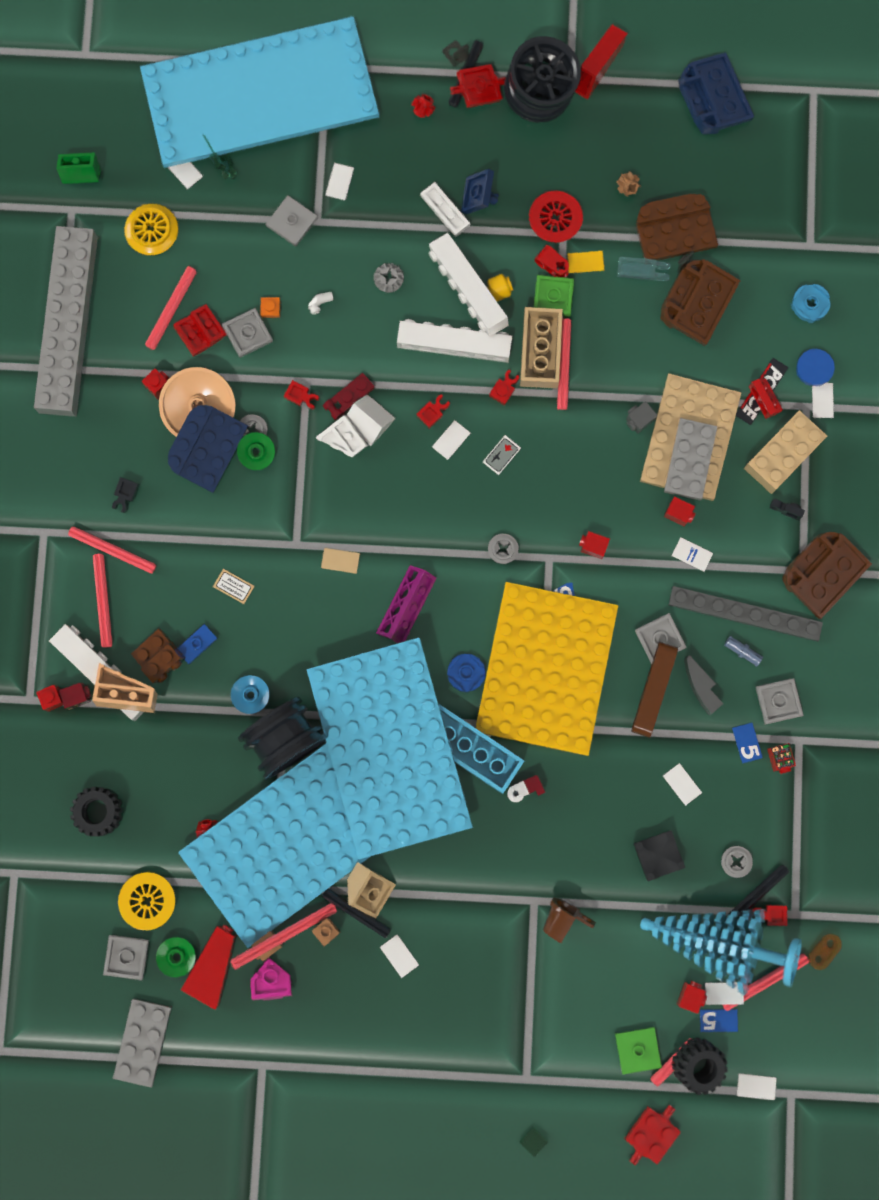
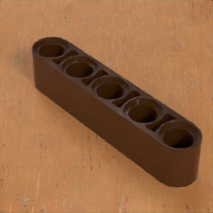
M663 642L658 643L631 732L651 737L677 656L678 647Z

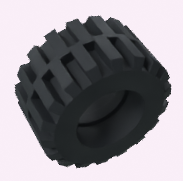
M101 787L87 788L83 790L84 792L78 793L76 795L77 799H74L72 802L74 804L73 807H70V811H72L70 817L71 820H74L75 823L73 825L79 829V832L85 833L87 836H105L108 833H112L115 828H118L120 825L118 823L123 818L121 813L124 810L121 808L122 802L118 799L119 796L116 793ZM95 800L102 801L107 808L105 819L98 824L92 823L87 815L89 805Z
M695 1038V1041L689 1039L687 1044L683 1042L680 1050L677 1048L675 1051L677 1055L673 1056L672 1059L675 1062L672 1064L675 1077L692 1093L695 1092L698 1095L703 1093L706 1095L709 1094V1091H716L715 1088L722 1085L721 1081L726 1079L724 1074L728 1072V1067L725 1066L728 1064L724 1058L725 1055L704 1038L702 1040ZM706 1059L704 1068L700 1072L693 1074L695 1065L700 1060Z

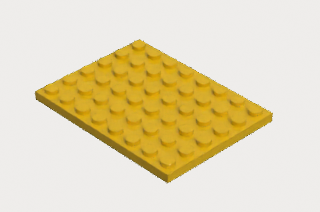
M506 582L475 728L490 736L589 756L618 605Z

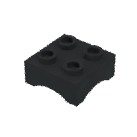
M672 830L633 844L647 881L686 868Z

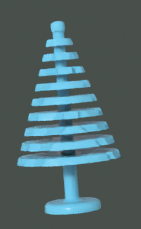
M764 909L755 910L753 913L755 919H752L751 910L743 911V917H739V920H737L739 911H731V915H728L727 918L726 912H719L715 920L714 913H706L703 917L704 923L701 925V914L692 915V921L689 922V925L687 923L689 915H681L677 926L676 916H669L665 925H663L664 917H656L655 921L647 918L641 920V929L652 931V936L657 940L660 938L661 933H663L662 940L665 945L670 946L674 937L673 950L677 953H680L681 947L683 948L685 945L683 955L688 960L692 959L693 951L697 949L696 954H694V963L702 967L705 962V971L712 975V972L716 970V978L720 981H723L724 976H727L728 973L729 976L726 982L732 989L736 987V979L739 980L741 977L740 982H737L738 993L743 996L749 990L747 983L751 984L754 976L751 968L756 969L758 960L784 966V985L791 987L794 982L802 941L798 938L793 939L787 954L761 948L758 939L762 940L764 929L761 923L765 922Z

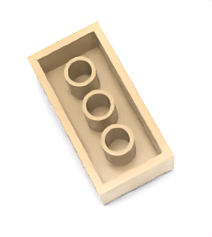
M525 307L520 376L521 387L558 388L563 309Z
M799 410L744 469L772 494L818 447L827 435Z

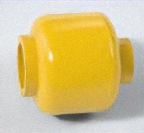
M500 274L487 280V289L496 302L511 296L513 287L509 277Z

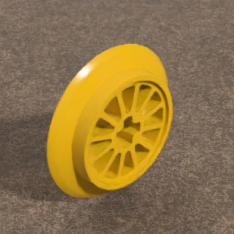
M145 204L136 208L128 216L125 223V237L128 244L135 251L145 255H157L168 250L175 242L178 235V223L174 214L166 207L159 204ZM150 214L149 220H147L146 215ZM144 217L146 221L144 222L140 218ZM149 225H150L151 227L154 226V229H155V230H154V231L148 230L147 227H148Z
M145 872L134 875L121 888L118 898L119 911L123 919L136 929H156L165 924L174 911L175 894L173 888L164 877L158 874ZM144 884H149L148 892H146ZM152 885H154L157 889L151 894ZM139 886H141L143 894L137 890ZM159 890L162 892V895L154 897ZM133 892H136L140 898L132 897ZM144 896L152 898L150 906L143 905L142 902L145 901ZM163 897L164 903L157 902L156 899ZM131 899L137 900L139 903L131 905ZM155 904L162 905V910L160 911ZM140 905V908L134 912L133 907ZM152 908L158 912V915L154 916ZM144 909L143 916H138V913ZM147 909L151 918H146Z

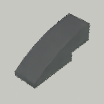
M689 655L684 659L690 686L700 705L708 715H711L723 703L711 691L715 682Z

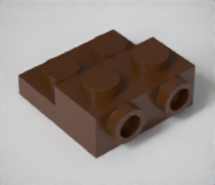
M162 629L156 630L131 653L142 667L141 670L152 683L159 684L168 678L167 674L171 670L175 671L182 665L181 661L185 658Z

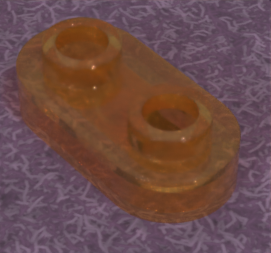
M834 934L824 935L809 954L808 959L811 967L817 970L827 968L841 950L842 942L840 938ZM832 940L833 946L829 948L827 942ZM817 956L821 957V962L819 963L815 961Z

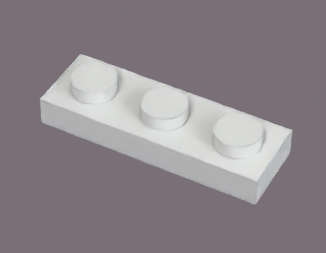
M435 182L420 193L422 199L455 237L470 226L469 221Z

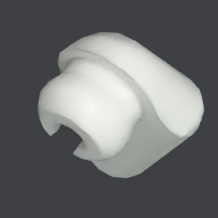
M327 292L316 295L308 304L311 314H318L320 312L319 306L322 303L333 301L332 293Z

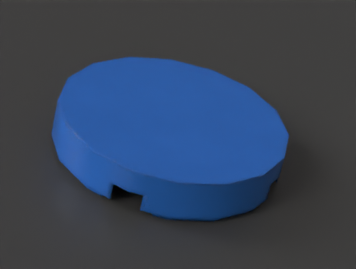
M810 349L804 352L797 361V375L803 383L809 386L824 385L833 376L835 370L834 361L831 356L820 349Z
M473 654L458 655L452 659L448 666V680L459 691H474L481 686L485 679L484 664Z

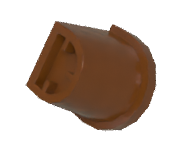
M552 898L550 902L552 907L543 931L554 940L562 943L575 919L591 928H594L596 922L580 913V909L559 898Z

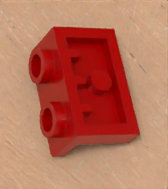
M766 378L757 379L748 386L765 419L783 410Z

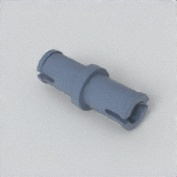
M731 635L726 640L724 646L737 653L739 658L748 660L756 667L762 661L763 656L750 649L748 644L744 645Z

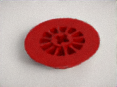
M550 191L540 195L533 202L529 211V222L533 231L540 238L549 242H563L571 239L577 234L583 221V213L578 201L570 194L562 191ZM554 204H559L558 209L555 208ZM553 214L560 216L559 221H556V219L552 220ZM552 225L550 230L546 229L548 226ZM554 226H556L557 232H552Z

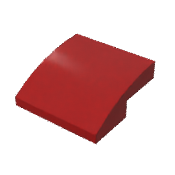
M207 304L190 312V316L174 323L173 326L193 357L210 348L227 335Z

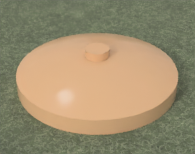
M190 367L174 374L163 386L159 397L161 419L166 428L176 437L190 411L199 405L212 406L233 418L235 415L236 403L230 385L220 374L203 367Z

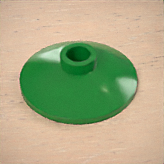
M253 432L245 435L240 440L237 446V456L241 464L246 468L262 470L273 461L275 447L268 436L263 433ZM255 447L259 448L260 451L257 455L252 453V449Z
M172 937L165 940L159 946L156 953L158 968L169 977L186 975L193 968L196 960L194 947L189 941L181 937ZM175 953L180 954L179 960L174 959Z

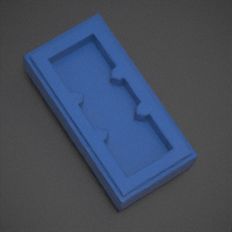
M204 624L178 649L184 655V660L191 664L218 638Z

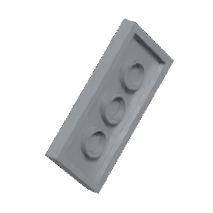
M682 418L679 419L664 488L665 493L702 500L717 426Z
M132 999L113 1079L153 1087L172 1007Z

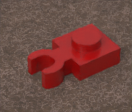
M511 370L505 373L504 381L501 379L497 381L489 394L491 398L504 406L515 391L512 385L516 384L519 380V375L515 379L509 378Z
M293 380L284 394L285 399L300 407L304 402L312 410L315 409V406L310 404V401L312 399L320 400L316 394H308L309 388Z
M442 394L436 398L434 405L429 401L416 414L429 429L443 416L440 411L446 410L450 406L449 401L445 405L440 404V400L443 399Z
M766 905V911H764L766 925L787 926V906ZM756 907L753 908L752 911L759 910L761 908Z

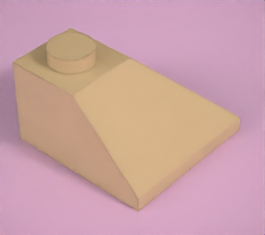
M357 862L347 879L348 904L376 919L396 884Z

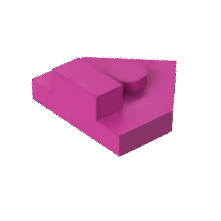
M270 958L264 962V965L250 979L252 1000H272L292 996L291 976Z

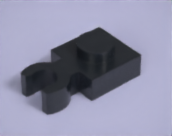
M120 477L114 495L118 496V500L113 502L112 508L117 509L118 505L122 504L121 512L126 513L128 510L127 502L134 501L140 484Z
M774 499L769 507L798 521L805 512L796 503L785 504L777 499Z

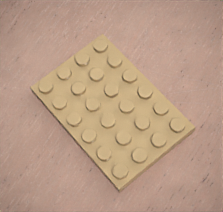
M668 373L640 482L665 488L680 418L717 426L702 497L703 499L714 501L741 392Z

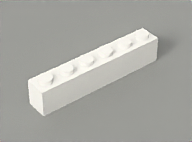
M447 233L430 243V258L433 262L439 264L438 268L441 274L448 277L450 287L453 290H457L462 304H467L471 317H476L479 321L478 326L483 333L486 331L490 337L509 326L508 317L450 235Z
M406 319L405 321H400L397 348L508 363L512 336L506 332H498L489 337L486 331L484 333L481 330L473 331L468 327H460L458 329L447 324L435 326L431 322L420 324L414 320Z
M65 624L49 640L94 685L99 663L122 673L114 664L110 666L106 662L108 658L101 651L97 653L93 649L94 644L87 638L83 640L79 636L81 632L73 625L69 627ZM120 709L133 721H136L144 713Z

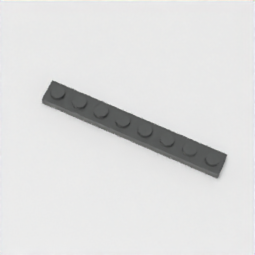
M675 586L672 587L668 606L816 642L820 639L823 622Z

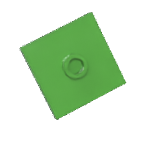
M537 275L534 308L563 309L562 316L570 317L574 279Z
M654 1027L615 1033L622 1075L662 1068Z

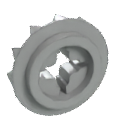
M384 263L374 273L375 285L383 292H394L403 283V272L399 266L393 263ZM389 271H391V276L394 278L390 279L388 284H386V278L383 276H387Z
M247 415L240 420V422L248 425V428L256 425L255 429L259 433L267 434L266 422L260 416ZM248 429L246 430L244 436L250 433Z
M498 534L490 540L488 553L496 563L507 564L516 558L518 543L508 534ZM499 544L503 547L509 545L506 550L508 556L504 552L498 553L500 550Z
M733 846L726 849L722 855L721 865L724 872L729 876L740 878L750 872L753 859L745 848ZM731 855L735 858L743 856L739 862L742 869L737 865L730 867L734 862Z

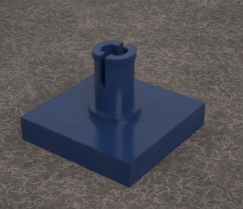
M486 169L466 177L461 213L467 215L489 207V203L491 205L497 203L498 194L491 192L494 176L493 170Z

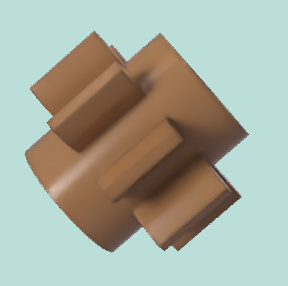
M630 171L621 174L619 180L616 181L619 185L617 189L627 197L628 195L636 194L640 187L638 183L640 179Z

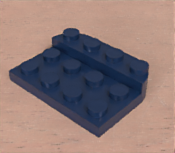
M726 52L689 63L679 77L680 91L695 125L702 134H717L722 129L753 120V112Z
M199 405L188 414L168 453L170 468L177 475L214 493L248 425L212 406Z

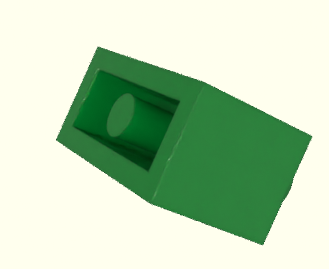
M95 153L58 154L56 169L62 184L99 182L101 168Z

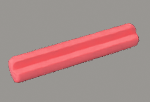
M673 1056L651 1077V1081L657 1087L674 1071L672 1069V1064L675 1063L672 1060Z

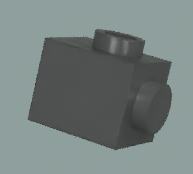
M645 401L639 407L635 405L628 411L629 415L626 418V423L632 431H636L639 434L654 422L658 415Z

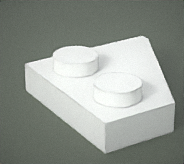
M346 415L342 416L316 437L317 440L327 443L350 457H354L368 446Z

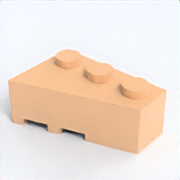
M99 663L92 699L97 707L155 712L157 692L153 687L133 678L131 679Z

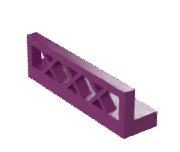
M410 565L376 633L397 644L405 642L436 577L426 570ZM417 572L416 578L411 581L413 573ZM408 590L407 596L403 598L404 591ZM400 607L399 612L394 615L395 609ZM391 624L389 632L385 633L387 625Z

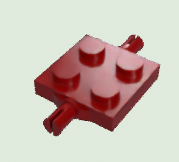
M492 64L458 70L456 73L460 85L450 88L452 95L462 93L467 108L486 105L502 100L500 86L504 85L506 77L497 78Z
M668 1105L663 1114L655 1112L647 1106L624 1138L636 1150L629 1159L635 1166L642 1156L651 1159L658 1165L681 1133L669 1120L676 1110L671 1105Z

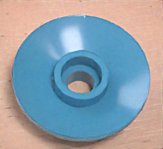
M248 675L241 677L234 683L231 689L233 705L237 710L245 714L260 712L269 701V688L257 676ZM249 692H254L252 699H249L247 696Z

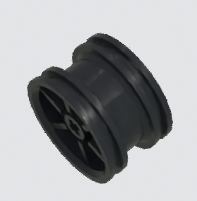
M547 36L534 37L519 46L513 55L504 80L505 99L515 114L530 122L543 123L552 121L565 112L578 87L581 76L580 63L575 52L563 41ZM521 82L527 83V87H524ZM557 89L559 94L555 95L553 90Z
M300 697L291 699L272 710L248 727L238 737L239 742H245L243 748L246 751L253 749L261 760V764L257 769L260 772H265L263 775L265 780L289 768L327 739L325 734H320L322 730L320 726L313 728L305 718L304 713L308 708L306 705H300L302 702Z

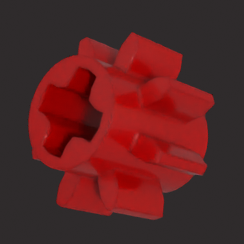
M426 94L418 95L411 104L415 107L413 112L421 118L429 117L436 108L432 105L434 100Z

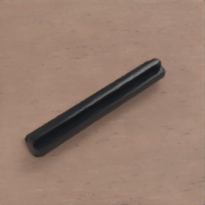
M479 40L474 41L462 69L475 67L483 48V42ZM457 80V83H456L455 86H459V85H460L459 80ZM462 93L451 94L449 105L457 108L463 96Z
M780 865L731 910L739 911L737 920L743 916V911L751 909L789 873L785 865Z
M329 888L323 892L322 897L377 934L384 938H387L390 934V928L372 916L352 907L346 899Z

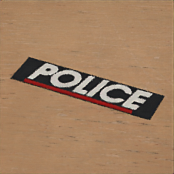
M772 358L759 379L766 378L771 389L774 391L789 367ZM751 392L736 413L738 418L749 425H752L761 411Z

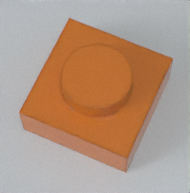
M261 298V318H280V298Z

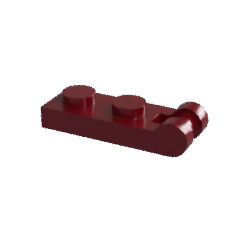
M361 373L334 397L327 400L323 407L326 411L329 410L334 420H337L350 410L356 401L374 390L375 386L364 373ZM339 403L342 407L337 409L334 405Z

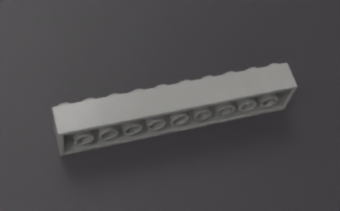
M56 226L34 409L39 414L77 416L98 236L94 229Z

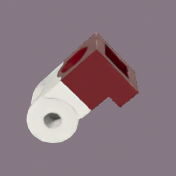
M535 775L511 786L507 796L512 802H520L524 796L536 791L539 796L545 793L538 775Z

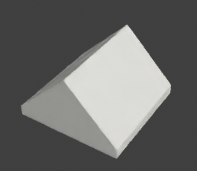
M365 395L356 401L346 415L370 447L396 419L369 395Z

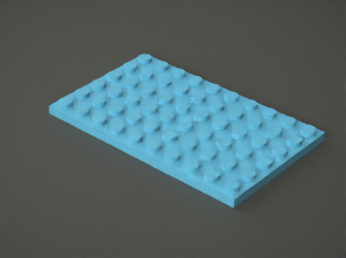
M420 638L306 669L322 728L327 736V746L359 859L473 828Z
M327 743L178 852L247 948L351 872L357 862L361 864L369 858H358Z

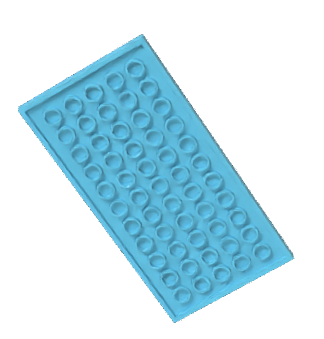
M354 17L140 66L164 168L379 117Z

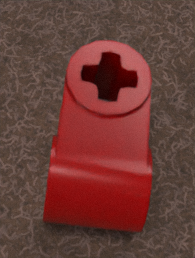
M546 245L534 259L538 266L546 270L553 277L567 278L569 275L568 261L549 245Z

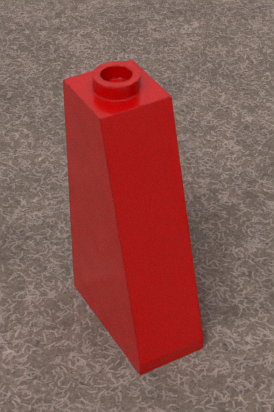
M613 24L610 26L581 65L580 81L575 93L587 100L590 98L623 47L628 33Z
M224 924L222 927L220 925L217 926L181 989V991L214 1010L220 1005L236 935L232 933L234 930Z

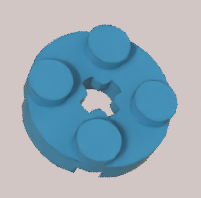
M803 285L794 294L791 307L800 319L814 323L822 319L829 311L830 296L827 290L820 285ZM807 299L809 301H811L812 299L815 300V307L808 306Z

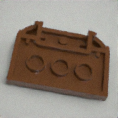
M686 194L650 202L641 207L636 221V229L645 263L718 247L709 211L710 205L702 194Z
M707 260L691 261L678 274L662 305L660 318L670 329L673 327L705 346L708 344L741 280Z
M825 532L817 535L785 570L782 580L789 592H792L818 619H822L872 563L843 534Z

